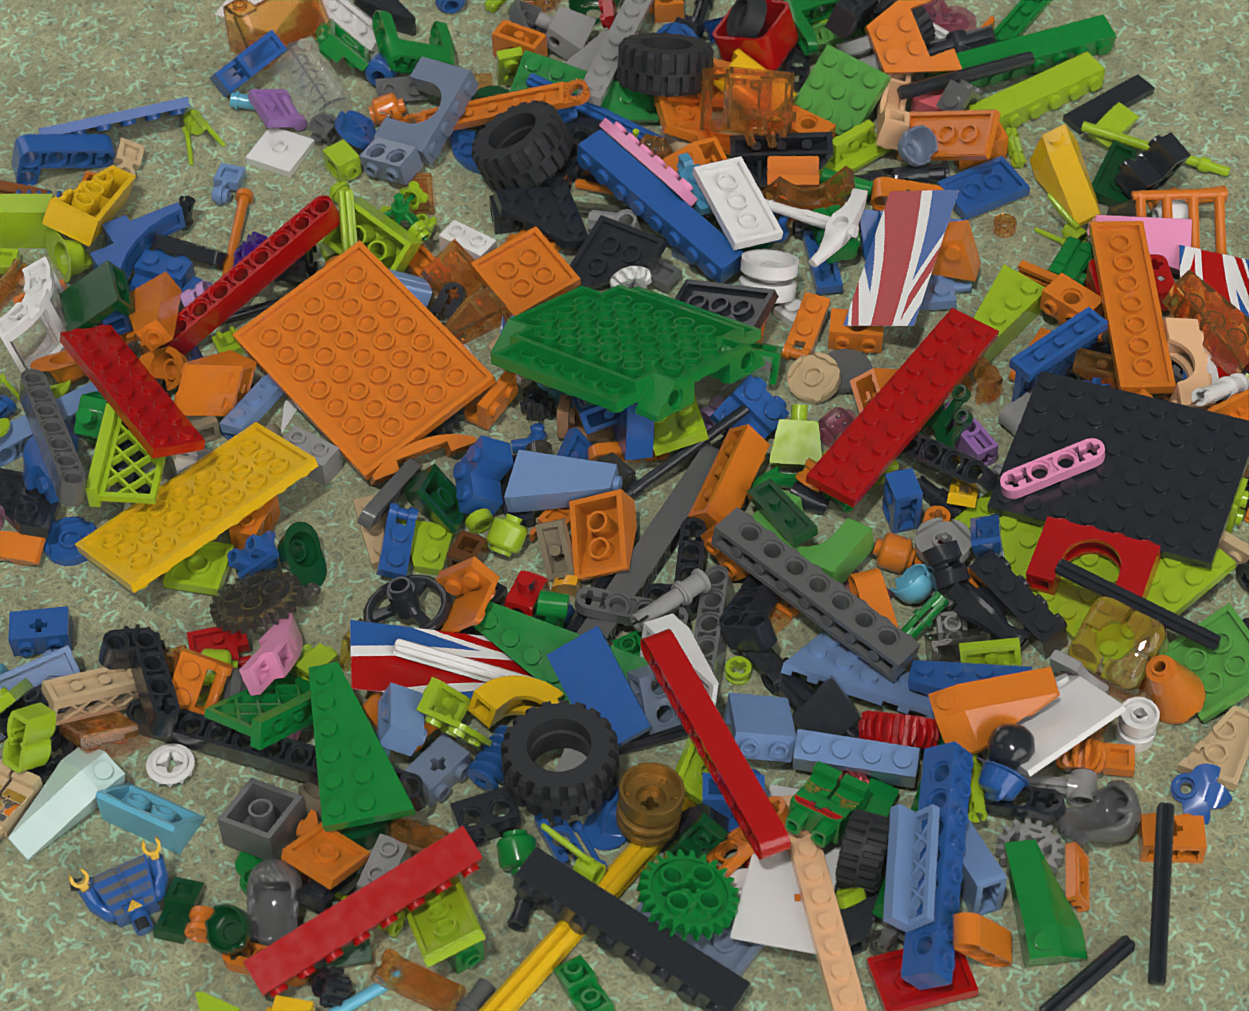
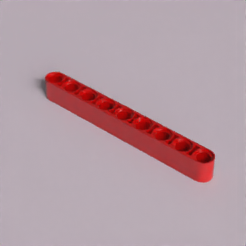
M321 195L313 199L181 310L177 316L173 340L157 349L171 346L177 349L178 352L186 355L340 224L339 211L332 199L327 195Z
M666 629L642 638L640 646L645 660L757 858L763 860L790 849V837L785 826L672 630Z

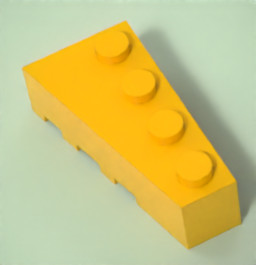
M111 165L93 175L92 180H84L79 183L77 188L65 190L61 197L54 196L51 198L42 224L90 247L103 231L102 224L111 221L128 200L136 176L115 165Z

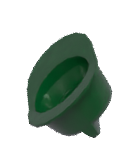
M298 521L291 524L279 541L277 547L279 560L285 567L290 569L294 579L300 585L315 589L324 583L327 575L326 562L321 550L318 534L306 522Z

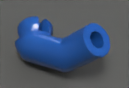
M534 423L530 426L531 433L527 438L511 440L512 453H518V450L534 451L538 449L547 436V432L544 431L545 426L542 423Z

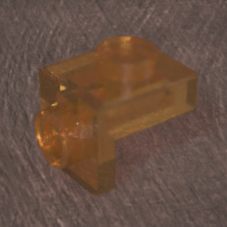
M984 357L976 363L973 378L978 383L975 403L978 406L985 402H993L1001 396L1003 382L998 369L994 365L992 366Z

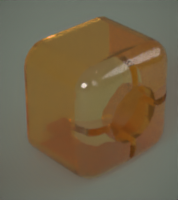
M1105 596L1096 599L1069 647L1068 655L1081 661L1086 670L1100 681L1109 685V689L1123 696L1133 698L1140 696L1145 691L1147 663L1153 657L1165 654L1169 645L1166 628L1161 622L1114 598ZM1126 618H1130L1126 625L1134 634L1135 643L1133 647L1135 650L1148 657L1147 660L1131 651L1121 659L1108 658L1102 672H1099L1104 656L1097 649V634L1092 632L1091 629L1093 628L1100 632L1110 624L1118 623L1123 625Z

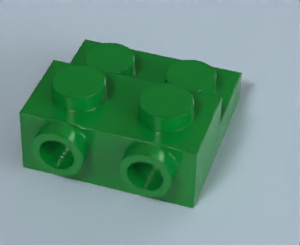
M330 19L327 23L322 22L315 31L317 36L314 41L318 43L319 52L327 60L333 59L338 63L344 56L345 62L354 69L357 67L361 71L369 65L368 49L333 19Z

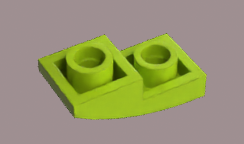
M1119 102L1096 125L1126 134L1139 119V116ZM1088 133L1090 139L1105 150H1109L1113 141Z

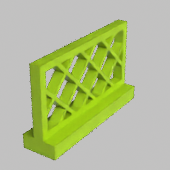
M106 403L85 488L89 507H101L102 501L156 504L166 457L152 459L131 431L123 426L124 422L109 403ZM129 439L134 445L122 451L118 445ZM140 450L145 457L134 463L129 456ZM124 460L129 466L117 473L113 466ZM152 462L156 468L145 474L140 468ZM133 472H136L141 477L131 484H128L123 479ZM117 482L124 487L118 492H107L108 488ZM146 483L151 487L150 494H142L135 491Z

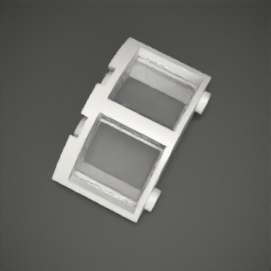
M46 257L22 269L25 276L23 289L25 296L22 302L16 303L0 318V338L20 373L31 369L30 364L34 360L65 349L60 343V332H65L67 325L64 314L61 311L62 304L59 296L64 290Z

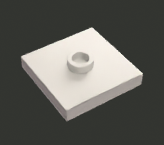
M268 128L246 156V163L291 178L313 150L315 142L314 139L280 128Z

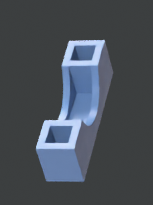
M798 729L793 755V769L812 772L815 764L820 761L837 770L855 771L871 775L885 784L914 788L920 748Z

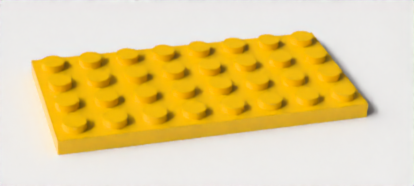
M255 422L161 485L156 504H133L75 543V546L80 554L131 592L136 593L138 590L147 587L150 582L160 575L169 572L173 566L183 559L192 556L196 550L215 540L222 532L238 524L251 512L263 507L267 501L286 491L293 483L306 477L312 470L318 467L317 461L309 453Z

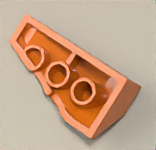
M1046 667L956 684L930 693L928 696L944 743L956 741L973 755L982 752L988 747V738L998 726L1016 724L1026 716L1031 717L1059 697L1060 692L1052 668Z

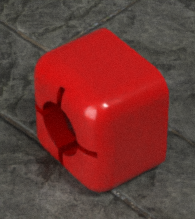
M765 0L767 4L766 18L756 38L728 36L727 20L730 9L713 31V37L721 60L731 62L734 52L740 49L771 74L777 71L798 41V32L789 3L780 0Z

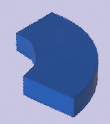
M465 129L453 131L450 135L453 156L466 169L482 175L471 156L472 144L474 139L477 138L476 131Z

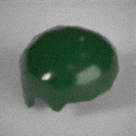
M222 904L213 907V914L205 921L207 940L212 949L226 955L244 949L252 937V921L248 913L232 904Z

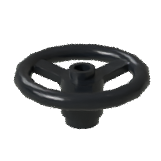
M413 574L406 577H396L380 586L369 597L363 609V621L378 623L395 616L402 620L412 619L422 629L438 630L447 621L452 610V594L448 593L431 576ZM427 587L436 591L441 598L440 609L432 620L421 611L422 605L419 599ZM388 596L390 604L376 610L378 604Z

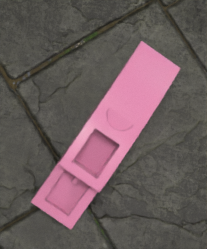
M286 611L260 638L259 644L261 647L239 670L251 696L260 695L274 679L284 678L301 654L303 637L291 611Z

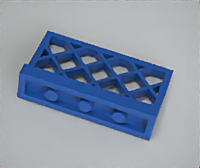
M1087 307L1011 358L1009 367L1016 372L1012 402L1034 388L1039 373L1042 371L1065 376L1068 368L1091 353L1092 346L1097 343L1098 335L1107 330L1108 321L1090 307Z

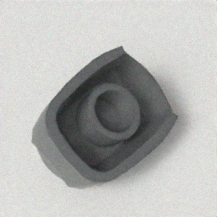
M514 0L507 13L510 22L544 34L547 32L534 25L540 11L542 12L540 7L522 0Z

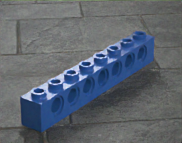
M956 741L924 749L918 811L932 804L940 807L934 921L907 933L905 932L901 978L919 990L952 984V974L955 967L953 915L957 914L960 909V888L963 879L962 867L966 848L965 835L968 823V802L971 794V770L973 768V755ZM928 819L922 821L921 833L926 827ZM926 845L920 853V860L926 852ZM925 873L918 882V889L924 881ZM923 902L919 906L916 916L922 914Z

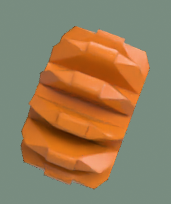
M1087 737L1056 758V767L1064 772H1071L1075 769H1089L1100 774L1104 771V766L1106 765V745L1097 739H1089Z

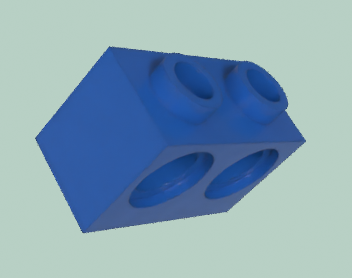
M912 468L895 470L885 474L882 511L891 532L895 534L915 530L920 526L923 492Z

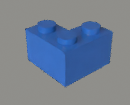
M481 435L469 447L468 452L460 462L455 464L453 477L456 482V497L459 502L460 512L470 515L479 509H489L492 515H494L501 507L503 498L500 481L514 465L510 443Z

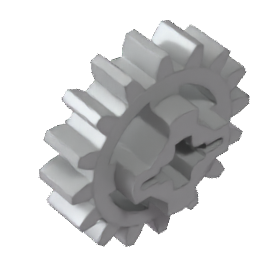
M1026 818L1025 823L1020 824L1015 819L1013 820L1012 828L1005 825L1003 833L998 834L995 855L999 856L998 864L1000 866L1007 865L1004 842L1035 839L1044 857L1047 856V852H1050V856L1046 860L1055 875L1057 867L1061 866L1063 861L1064 844H1060L1061 835H1052L1053 826L1042 827V820H1038L1036 824H1031L1030 818Z

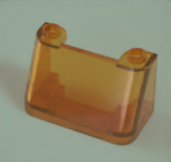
M234 0L223 6L230 51L236 56L270 30L274 31L287 48L285 52L260 71L274 67L315 43L316 29L322 22L327 23L330 20L322 0H262L255 5L248 0Z

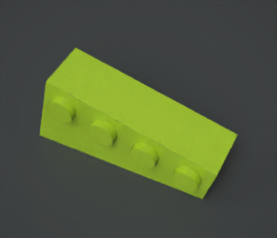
M1003 264L974 316V319L999 331L998 339L974 366L981 371L1043 312L1039 307L1042 290L1045 287Z

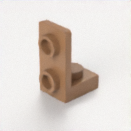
M561 395L557 409V438H565L568 429L577 427L589 441L612 442L614 432L611 426L586 435L579 418H576L575 407H572V397Z

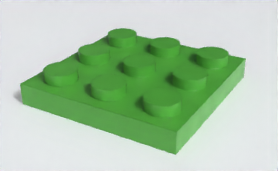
M827 44L791 107L796 105L836 125V135L840 136L869 118L889 84L891 77Z
M1230 603L1198 624L1220 635V643L1214 651L1183 636H1179L1156 652V655H1167L1199 676L1205 687L1206 699L1202 710L1197 714L1204 724L1249 695V629Z

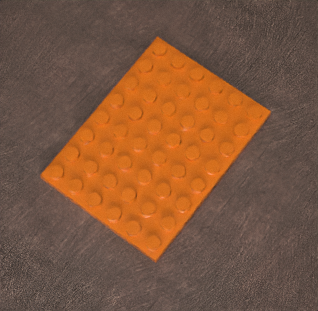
M361 241L351 246L232 334L235 342L252 360L257 361V365L331 444L339 447L340 454L366 481L372 477L377 468L388 457L399 449L424 438L496 382L495 377Z

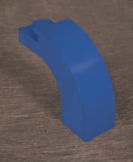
M65 422L78 454L79 437L74 434L73 429ZM33 435L27 441L24 448V485L27 490L37 488L39 493L43 494L50 504L58 502L59 499Z

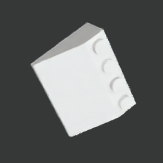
M1067 674L1057 676L1055 680L1060 696L1031 717L1026 716L1016 723L1017 725L1025 726L1034 736V754L1028 762L1019 765L1016 769L1010 766L1006 767L1020 775L1032 776L1125 712L1124 705L1081 676ZM987 747L980 752L985 761H989Z

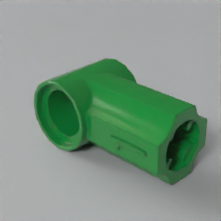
M540 590L536 613L539 616V620L564 628L570 594Z

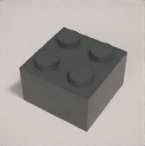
M251 777L217 820L224 845L264 860L279 859L283 849L291 844L296 837L298 824L302 819H306L307 813L303 796Z

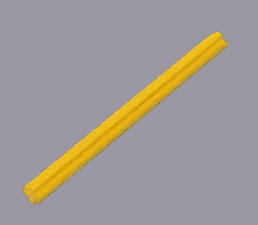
M684 796L682 812L698 804ZM630 842L606 868L605 875L598 886L618 898L646 867L647 862L651 861L667 842L656 846H643ZM560 919L478 1011H517L584 935L577 934L569 927L568 923Z

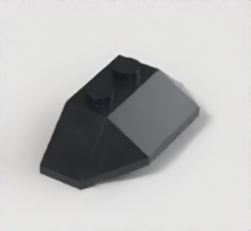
M832 132L730 135V158L741 156L757 186L767 187V158L769 156H818L820 172L833 157Z

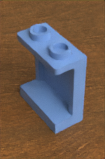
M729 692L724 721L725 724L731 725L733 738L746 759L791 762L796 742V733L788 698Z

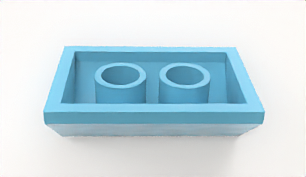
M129 782L97 791L95 796L102 820L156 845L155 836H158L161 840V847L178 855L183 851L205 818L198 813Z

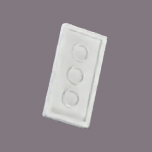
M741 156L693 168L692 174L733 250L782 239L783 231Z

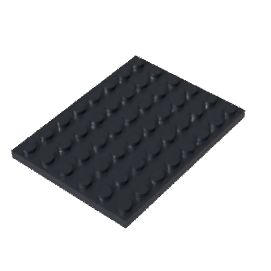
M1042 371L1039 373L999 474L997 484L988 502L987 510L990 513L1044 526L1047 516L1064 518L1072 523L1083 526L1091 525L1102 531L1122 533L1129 538L1149 540L1161 546L1160 557L1212 569L1249 462V420ZM1096 438L1104 444L1105 459L1102 464L1020 498L1009 499L1001 492L1000 478L1008 470L1085 439ZM1087 451V453H1091L1093 456L1097 455V452ZM1066 458L1058 462V465L1062 468H1069L1074 464L1072 460ZM1037 469L1031 475L1041 479L1048 473L1043 469ZM1024 475L1023 479L1026 478V483H1028L1027 476ZM1013 481L1009 482V485H1012L1013 487L1018 486V484H1015Z

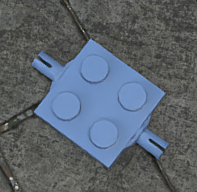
M931 274L919 311L955 309L957 304L956 293H971V281L955 283L951 277Z

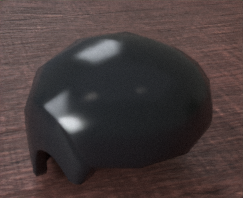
M1017 724L998 726L992 731L987 741L989 761L1010 766L1013 769L1028 762L1035 752V740L1031 731L1025 726Z

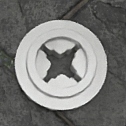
M641 266L625 267L611 277L610 286L612 288L620 284L629 288L639 286L646 289L647 285L652 282L651 272L649 269Z
M166 744L158 747L150 754L146 762L149 778L154 780L158 786L166 784L170 788L175 783L183 785L184 779L192 777V770L195 767L192 752L180 744ZM171 758H173L176 766L169 773L166 767L169 766Z

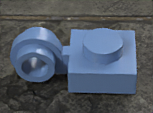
M221 163L213 178L212 201L221 206L224 203L229 204L231 190L237 191L246 177V167Z

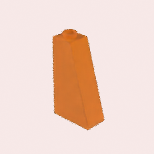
M165 271L130 292L135 312L129 315L134 332L151 352L173 340L182 290Z

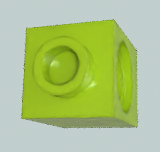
M344 139L322 150L325 168L338 182L353 180L362 174L360 156Z

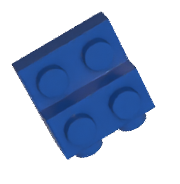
M156 248L154 251L145 249L134 265L135 275L128 285L131 292L167 271L180 289H182L195 276L193 263L183 255L173 257L167 255L162 249Z
M749 375L709 418L716 424L744 404L750 413L730 428L749 424L765 439L778 426L779 419H784L790 412L785 409L787 404L781 397H773L766 390L767 384L763 379L757 376L753 378Z

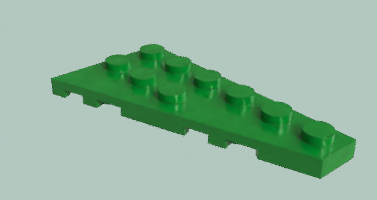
M525 50L510 92L529 89L530 87L526 86V81L531 73L553 83L571 82V80L575 81V79L584 80L588 71ZM613 80L601 107L634 123L658 124L659 116L654 103L655 96L630 91L629 88L625 89L618 81Z
M489 601L485 609L486 615L478 625L472 626L534 678L545 681L564 693L562 700H568L569 704H571L547 654L579 637L580 634ZM610 646L627 680L628 671L648 665L645 658Z
M333 662L308 667L322 827L324 831L330 832L416 815L417 813L339 663Z

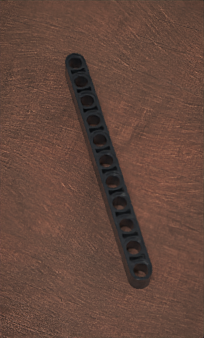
M139 698L131 701L126 708V716L135 731L142 736L170 744H180L194 751L319 786L315 745L285 737L261 750L251 746L246 748L248 745H251V736L208 719L203 714L181 708L173 734L168 737H158L153 735L148 729ZM393 767L415 811L424 809L429 802V794L422 778L415 773ZM417 790L416 793L408 795L411 791Z

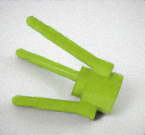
M190 109L183 115L185 126L182 128L185 136L190 166L194 164L190 134L200 135L207 130L222 147L225 146V142L211 128L208 121L204 120L200 111Z
M1047 194V198L1052 202L1054 209L1067 222L1061 231L1063 238L1037 227L1034 228V232L1061 245L1069 236L1081 240L1082 243L1088 238L1087 231L1068 214L1052 194Z
M541 824V828L578 857L573 870L598 885L605 875L606 865L586 855L547 824Z

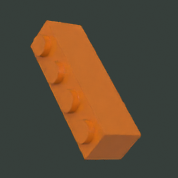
M749 424L729 429L690 510L688 517H696L703 520L706 524V531L723 517L729 515L736 507L742 508L745 503L747 490L752 486L757 471L765 460V454L770 444Z

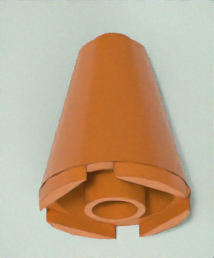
M1157 655L1147 663L1145 698L1157 705L1160 711L1159 721L1172 725L1185 723L1196 712L1199 713L1202 710L1206 699L1205 687L1196 673L1167 655Z

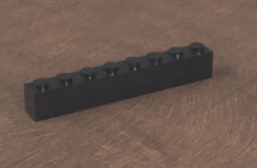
M537 846L516 872L513 889L516 890L521 898L527 901H534L549 916L553 918L559 917L568 923L569 927L577 934L587 935L602 950L606 952L612 951L621 957L623 962L630 968L640 969L649 975L655 984L661 987L666 986L676 992L678 998L687 1004L693 1003L703 1011H737L747 996L751 982L688 942L683 941L677 935L670 937V931L666 928L659 931L658 923L649 922L647 916Z

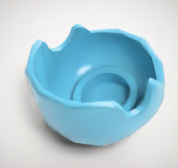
M914 564L901 577L895 578L897 589L892 587L890 591L906 604L920 603L932 592L934 586L930 575L933 571L928 569L925 564Z

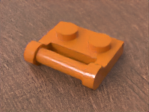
M183 648L172 678L180 708L205 715V708L219 702L227 676H231L234 667L229 663ZM208 669L216 672L205 707L197 705Z

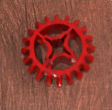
M866 710L862 712L858 725L859 738L922 749L938 746V740H940L941 735L936 719Z

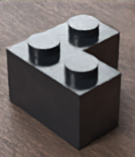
M1172 132L1163 137L1157 135L1148 143L1149 149L1147 151L1145 150L1140 153L1134 160L1131 158L1127 159L1120 165L1119 169L1121 171L1114 180L1131 200L1132 191L1157 190L1163 187L1191 156Z

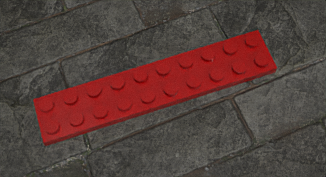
M951 308L807 473L806 483L854 508L948 398L954 387L959 385L998 339L999 331Z

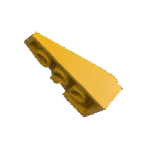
M1063 124L1043 134L1030 158L1035 179L1048 194H1052L1079 225L1082 226L1092 221L1096 215H1102L1078 141L1068 126Z

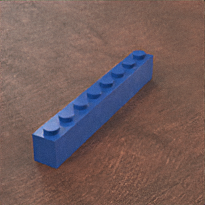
M598 130L578 144L577 162L579 165L595 176L601 185H605L611 190L618 200L626 203L635 215L642 217L654 231H658L665 237L672 247H676L681 251L689 262L696 264L709 279H713L716 283H724L740 271L741 258L744 252L741 249L733 250L725 235L603 130Z

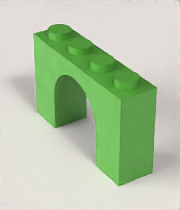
M784 491L803 511L801 497ZM759 510L755 512L752 517L756 522L767 530L774 532L788 546L793 547ZM847 518L825 542L815 546H796L793 548L812 564L819 566L832 579L843 584L848 576L853 573L874 549L872 528Z

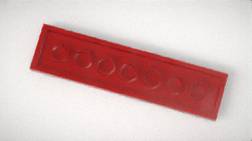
M99 325L86 329L76 328L71 331L60 332V343L152 459L204 450L205 439L111 325Z

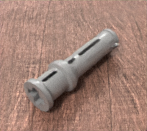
M694 569L691 572V576L685 580L674 582L669 592L635 614L630 615L631 623L641 620L633 625V627L637 631H642L644 622L660 618L679 605H689L695 596L701 592L707 593L711 590L709 578L701 569Z

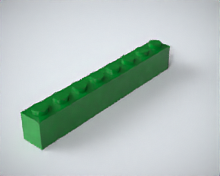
M1102 14L959 52L956 55L962 69L1028 51L1033 53L1035 63L1031 66L968 82L979 88L986 85H995L1008 79H1017L1030 73H1039L1085 52H1088L1092 57L1105 55L1112 50L1117 35L1105 15ZM925 72L924 78L927 79L949 72Z

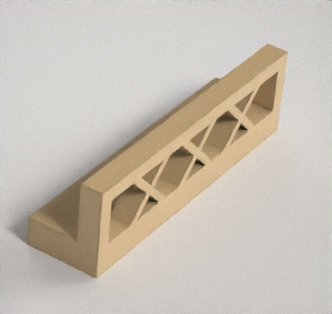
M105 667L42 681L41 687L49 703V708L55 711L56 725L127 708L131 701L139 698L131 668L115 670ZM127 693L122 699L114 701L119 695ZM99 700L93 706L86 707L90 702ZM71 706L66 712L58 714V709Z

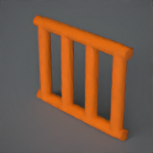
M1228 189L1140 190L1131 192L1132 200H1135L1136 217H1147L1146 201L1162 200V218H1173L1172 200H1188V219H1192L1191 247L1200 249L1198 199H1214L1216 253L1227 255L1225 198L1228 197Z

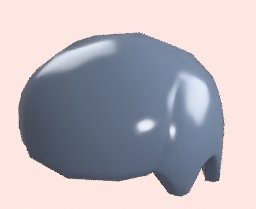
M924 125L915 126L903 132L897 144L899 156L905 163L913 167L922 166L930 162V157L938 149L936 136L930 128Z

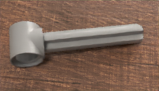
M1089 769L1072 770L1068 774V778L1036 774L1032 776L1022 775L1030 782L1032 787L1045 788L1046 786H1053L1062 796H1066V801L1073 807L1086 806L1096 799V796H1092V792L1097 790L1098 774Z

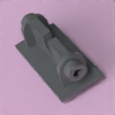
M410 76L376 79L377 97L394 93L398 99L403 98L404 102L428 100L427 93L419 91Z

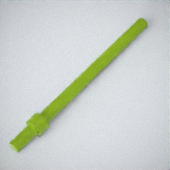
M1085 121L1083 122L1081 128L1083 132L1111 141L1116 140L1142 151L1149 149L1148 141ZM1191 155L1184 163L1196 167L1197 171L1206 174L1209 171L1228 177L1230 167L1211 162L1212 159L1204 156L1199 158Z

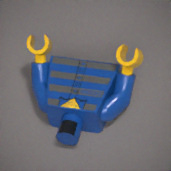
M155 836L156 848L148 849L145 845V839H143L142 850L145 853L144 855L90 878L91 884H88L89 876L83 868H79L83 873L81 882H74L71 875H68L69 882L74 887L80 889L78 893L91 913L107 923L116 922L119 928L132 923L137 936L145 935L153 930L154 925L149 915L160 910L159 901L165 897L169 876L163 855L159 854L161 840L158 836Z

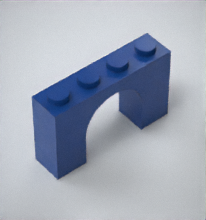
M638 403L620 412L619 422L611 426L625 460H640L653 457L654 422L636 414Z

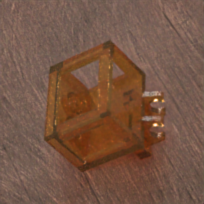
M731 66L704 68L702 73L700 130L745 134L748 146L756 144L754 134L761 136L766 134L769 147L775 148L777 146L775 134L780 133V137H786L787 133H792V123H796L797 112H793L795 73ZM713 80L724 81L723 119H712Z

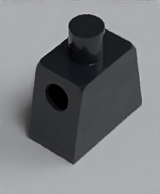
M833 675L791 714L792 719L808 731L859 738V730L853 724L861 717V714Z

